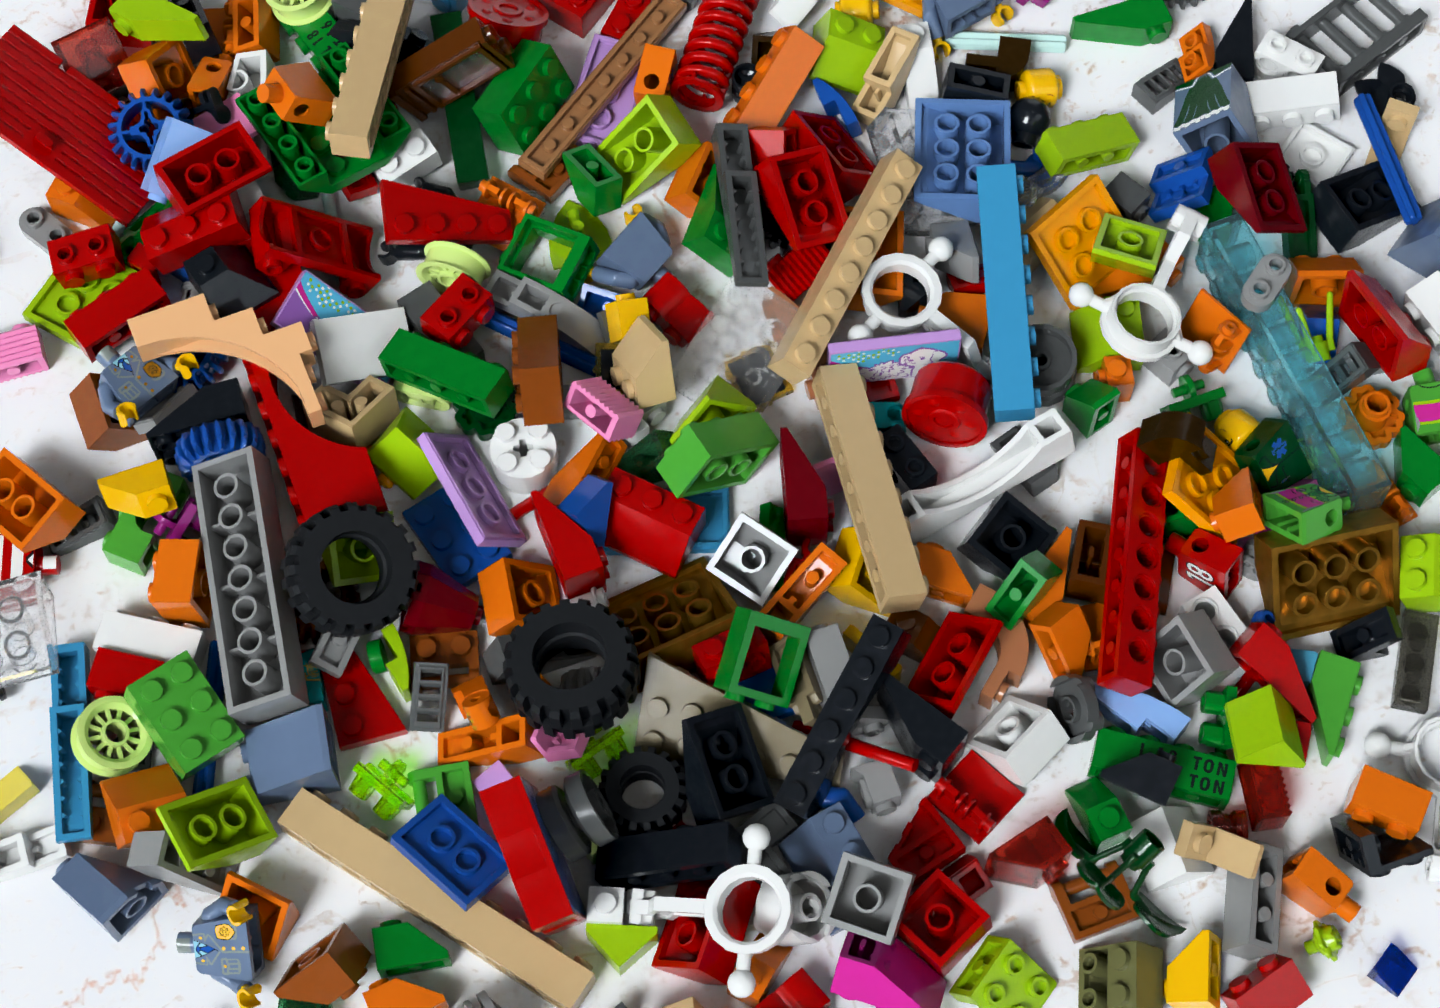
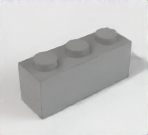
M1257 840L1254 842L1264 845V851L1255 879H1248L1228 870L1226 878L1222 952L1247 960H1254L1278 953L1284 850Z

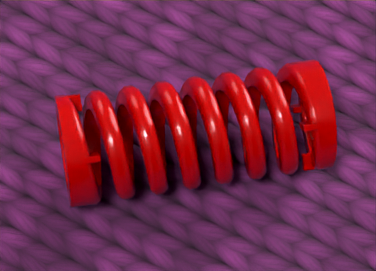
M702 0L698 8V15L693 22V29L688 36V43L685 45L683 56L680 58L678 70L675 72L670 86L671 95L675 100L690 109L702 112H715L723 107L725 94L730 86L729 79L732 78L734 70L733 66L739 61L740 56L738 53L744 47L743 39L747 37L749 32L748 26L753 21L754 16L752 12L757 9L760 0ZM717 7H723L724 9L731 11L732 13L719 10ZM713 21H718L724 25L716 24ZM708 34H713L721 39L731 41L732 44H729L728 42H725L721 39L713 38ZM704 48H709L718 53L726 54L728 57H723L717 53L707 51ZM699 61L706 62L712 66L720 67L722 71H719L710 66L703 65ZM697 75L716 81L718 84H712L704 79L697 78ZM686 85H690L694 89L703 92V96L695 94ZM706 94L713 95L714 98H707Z

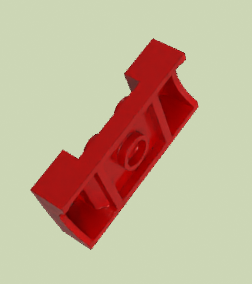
M263 195L249 209L251 243L255 267L265 275H279L291 263L339 276L340 292L353 299L363 297L381 280V274L374 271L370 262V244L373 236L372 227Z

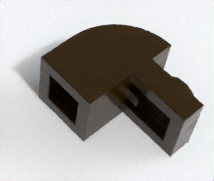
M1000 36L997 57L967 53L965 65L1011 75L1010 93L1014 91V84L1016 81H1019L1022 72L1027 70L1031 40Z
M1180 411L1162 412L1143 419L1137 447L1158 465L1180 457L1201 476L1212 472L1217 445L1204 434L1206 427L1204 420L1195 415Z

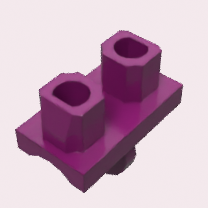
M192 496L189 497L177 519L174 518V515L179 507L152 516L158 521L153 532L162 536L166 528L169 527L170 530L164 539H188L183 536L188 526L201 532L196 499Z

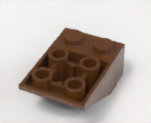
M1083 519L1079 520L1074 538L1065 597L1104 604L1111 525ZM1165 549L1161 562L1162 583L1159 588L1158 601L1159 615L1166 616L1175 558L1174 554Z

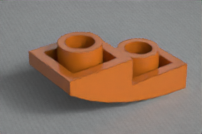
M1201 22L1179 39L1183 56L1178 61L1185 83L1202 76L1212 69L1214 65L1215 48L1212 32L1209 25Z

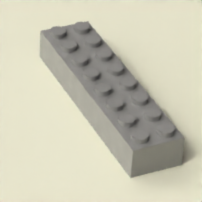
M250 445L191 466L228 715L249 726L310 706L294 608L291 609L287 602V599L290 598L288 590H283L281 580L285 578L284 571L280 570L281 559L285 558V550L270 459Z

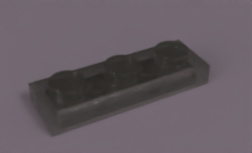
M1405 609L1402 613L1400 629L1404 639L1398 643L1390 708L1423 715L1428 711L1439 615Z

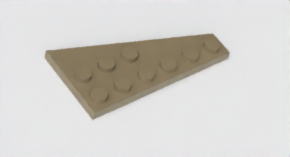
M649 652L635 747L641 746L643 752H648L649 746L655 747L658 755L665 751L670 754V761L676 760L677 762L684 763L682 720L740 702L723 697L725 690L713 687L712 683L708 684L689 674V671L679 666L675 667L660 659V656ZM744 700V703H741L766 776L785 780L809 733L805 734L787 725V722L776 716L774 718ZM845 752L835 772L831 784L832 787H840Z

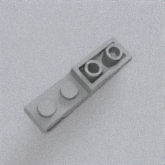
M497 269L485 287L486 290L493 294L495 307L519 318L557 315L559 340L596 357H598L600 350L606 344L598 319L555 291L526 276L520 280Z

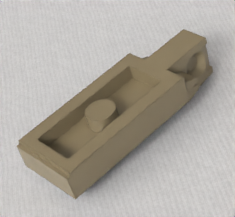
M788 636L769 646L771 662L776 674ZM805 649L789 708H792L796 715L801 716L803 725L813 727L823 709L819 704L823 702V696L821 695V689Z

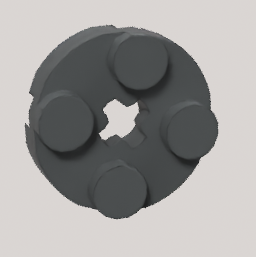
M1075 673L1056 677L1050 685V688L1055 687L1053 696L1047 697V709L1053 712L1070 737V740L1067 742L1068 744L1090 741L1096 731L1103 729L1104 716L1099 710L1093 679L1089 676L1082 677Z

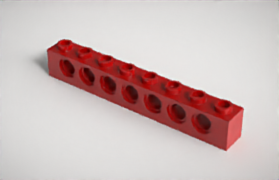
M1139 427L1118 438L1097 676L1098 686L1130 697L1152 688L1155 676L1153 666L1154 653L1157 647L1156 627L1159 616V588L1162 583L1163 535L1167 520L1165 514L1166 498L1162 495L1169 464L1168 461L1158 465L1137 447L1141 430Z

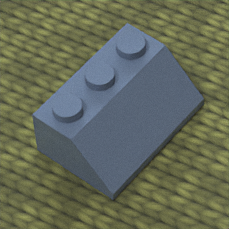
M840 801L807 819L778 845L780 852L793 873L802 871L817 872L830 883L829 891H831L844 851L875 860ZM835 927L830 936L832 937L844 929Z

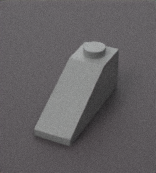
M166 830L134 832L126 867L155 879L221 896L227 873L230 870L236 873L238 864L188 872Z

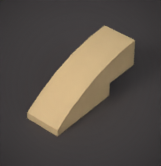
M896 26L891 27L863 76L865 84L851 107L859 122L880 131L883 130L908 78L921 40L919 35Z

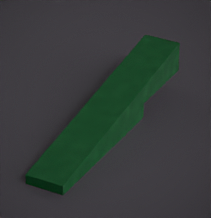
M460 10L430 16L434 41L463 24ZM469 57L463 60L462 62L458 63L457 65L453 66L452 68L448 69L447 71L443 72L442 75L457 67L458 65L462 64L463 62L467 61ZM475 89L445 106L457 184L460 191L478 188L483 179L487 181L490 179L481 123L472 109L477 102Z

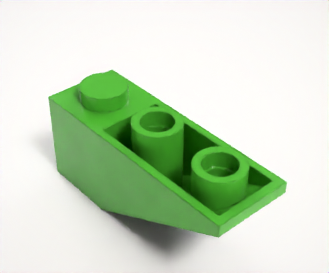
M1321 650L1306 691L1317 717L1312 724L1321 764L1327 767L1333 756L1339 758L1342 752L1345 738L1340 737L1343 726L1348 727L1354 707L1349 706L1352 695H1358L1363 682V676L1358 675L1361 666L1360 662Z

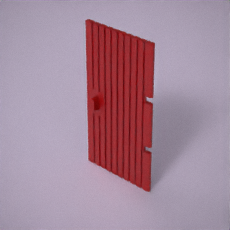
M14 24L0 39V137L127 228L151 199L147 198L148 191L140 189L145 176L142 165L137 171H134L130 167L131 162L123 164L120 161L122 154L115 155L112 151L116 144L110 143L108 140V136L115 133L109 130L107 127L108 123L117 122L111 116V111L120 112L121 108L118 105L120 100L73 66L64 72L59 68L64 62L62 58ZM139 114L131 120L128 130H130V126L140 122L141 116ZM150 123V131L147 133V135L153 142V131L156 130V128L152 123ZM135 140L128 142L133 150L142 154H151L147 143H136Z

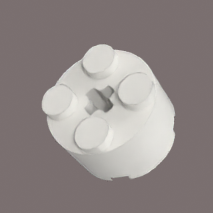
M516 418L501 423L496 427L490 442V456L496 479L508 487L510 491L517 494H530L532 491H540L546 487V484L557 474L559 468L556 440L547 424L524 426V418Z
M814 871L779 875L791 893L794 917L790 931L778 946L788 947L820 942L823 937L829 936L835 926L821 922L830 895L828 887H831L828 880ZM762 881L756 898V915L754 916L753 923L756 930L765 936L776 924L780 910L779 899L773 887L767 882Z

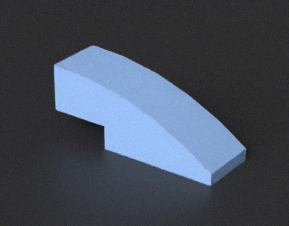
M1095 683V694L1099 710L1105 719L1116 727L1124 729L1126 734L1137 736L1143 730L1147 734L1160 739L1162 743L1174 745L1189 725L1190 717L1150 695L1139 693L1130 697L1098 686Z

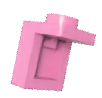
M541 726L540 729H534L530 740L548 762L582 758L590 737L586 738L585 733L576 734V739H565L563 733L559 732L556 737L546 735L543 726Z

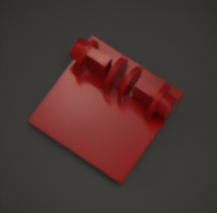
M971 750L946 777L942 776L934 785L935 789L929 794L927 799L979 845L1025 794L976 752Z

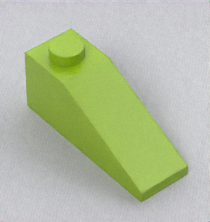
M116 0L108 9L115 20L113 23L115 28L124 36L131 35L141 41H206L209 38V34L198 15L168 0Z

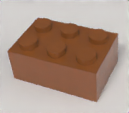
M557 315L517 318V331H511L513 347L512 377L513 385L516 388L517 414L523 413L524 426L564 423L563 375Z

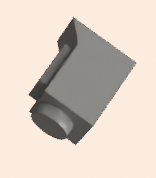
M876 760L851 768L849 779L858 783V789L865 809L870 808L872 814L876 813L877 816H885L896 811V807L901 804L902 793L891 765Z

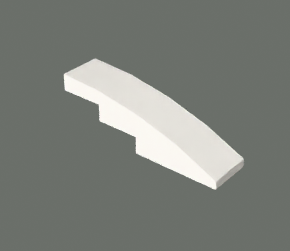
M55 824L29 835L20 832L0 840V883L63 862L67 858H73L70 842L56 843Z

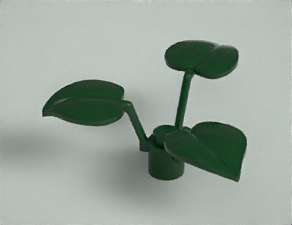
M1068 808L1062 810L1055 817L1052 824L1054 835L1075 858L1081 859L1076 866L1079 874L1095 890L1097 896L1106 906L1113 910H1120L1124 906V896L1112 882L1127 868L1132 871L1141 869L1142 871L1133 889L1130 891V898L1135 902L1133 908L1138 916L1153 932L1164 938L1182 934L1187 929L1170 919L1139 891L1149 871L1155 866L1153 860L1164 851L1163 844L1155 834L1144 828L1133 839L1128 837L1124 842L1097 854L1093 846L1072 822ZM1123 850L1124 853L1121 855L1123 863L1106 878L1095 864L1099 860Z

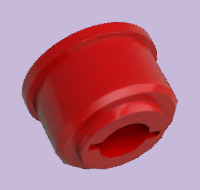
M468 0L467 4L469 20L476 16L484 24H491L500 37L505 36L510 41L513 49L516 48L521 39L541 42L543 28L548 23L549 12L537 0Z
M955 361L930 363L919 369L915 376L911 393L903 404L901 412L903 422L916 436L939 446L961 448L977 444L985 437L989 421L987 414L992 399L991 385L981 373L966 364Z

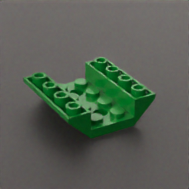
M346 41L318 56L321 66V72L318 74L335 97H339L340 75L342 72L346 73L347 70L346 55L348 49L351 48ZM257 88L235 99L238 107L300 191L333 194L387 165L412 131L411 126L387 97L371 158L365 159L348 156L341 158L332 155L330 141L325 140V127L282 120L270 103L259 102Z

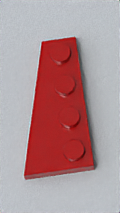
M382 179L379 183L386 245H426L432 241H448L460 245L510 244L513 238L510 210L385 179Z

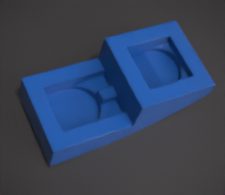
M819 78L813 79V86L826 115L834 117L840 114L852 138L863 134L859 121L847 101L826 82Z

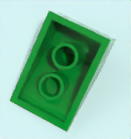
M713 164L682 245L727 277H732L733 270L716 164ZM759 194L761 216L763 220V197Z

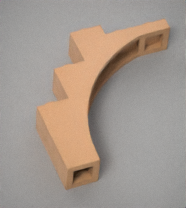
M204 293L127 319L143 362L167 355L191 352L218 353L249 361L280 378L297 394L304 404L313 428L326 424L323 411L328 410L322 392L315 393L312 383L317 382L312 369V365L316 364L313 352L319 349L313 332L306 333L301 321L269 332L264 318L257 319L252 307L220 318L215 303L208 305Z

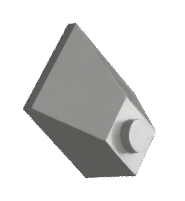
M741 512L705 569L763 606L799 548L746 513Z

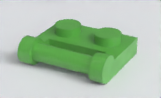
M468 761L414 770L407 774L408 784L413 787L416 814L429 804L426 784L436 781L438 796L442 793L479 826Z

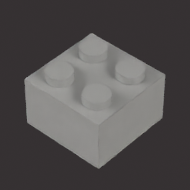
M1204 609L1178 614L1156 633L1157 647L1154 653L1153 670L1155 676L1153 682L1166 703L1174 708L1197 703L1206 691L1214 689L1239 668L1238 663Z
M844 851L821 922L887 945L894 944L916 874L849 851Z

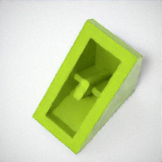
M586 923L587 939L620 976L659 941L658 926Z

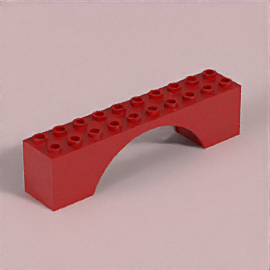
M251 239L234 244L246 245L253 255ZM291 263L279 275L268 276L280 292V296L256 309L254 313L257 319L264 318L269 332L277 330L270 323L301 274L302 269L299 265ZM242 359L299 526L325 508L333 505H343L346 502H357L358 506L365 504L377 506V512L389 511L366 447L335 443L303 427L288 413L280 402L278 396V377L266 369Z

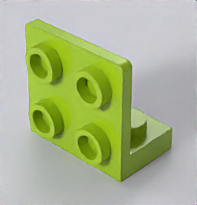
M988 935L949 993L957 1001L977 1005L979 1008H1042L1056 987L1057 982L1011 939Z

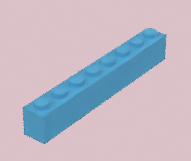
M1015 163L976 166L995 423L1032 420L1035 418V408H1041L1040 388H1033V377H1039L1038 358L1031 357L1030 346H1036L1035 326H1028V315H1034L1033 296L1026 295L1025 285L1031 284L1030 264H1023V254H1029L1028 235H1021L1020 224H1026L1025 204L1019 205L1018 194H1024L1023 174L1016 175Z

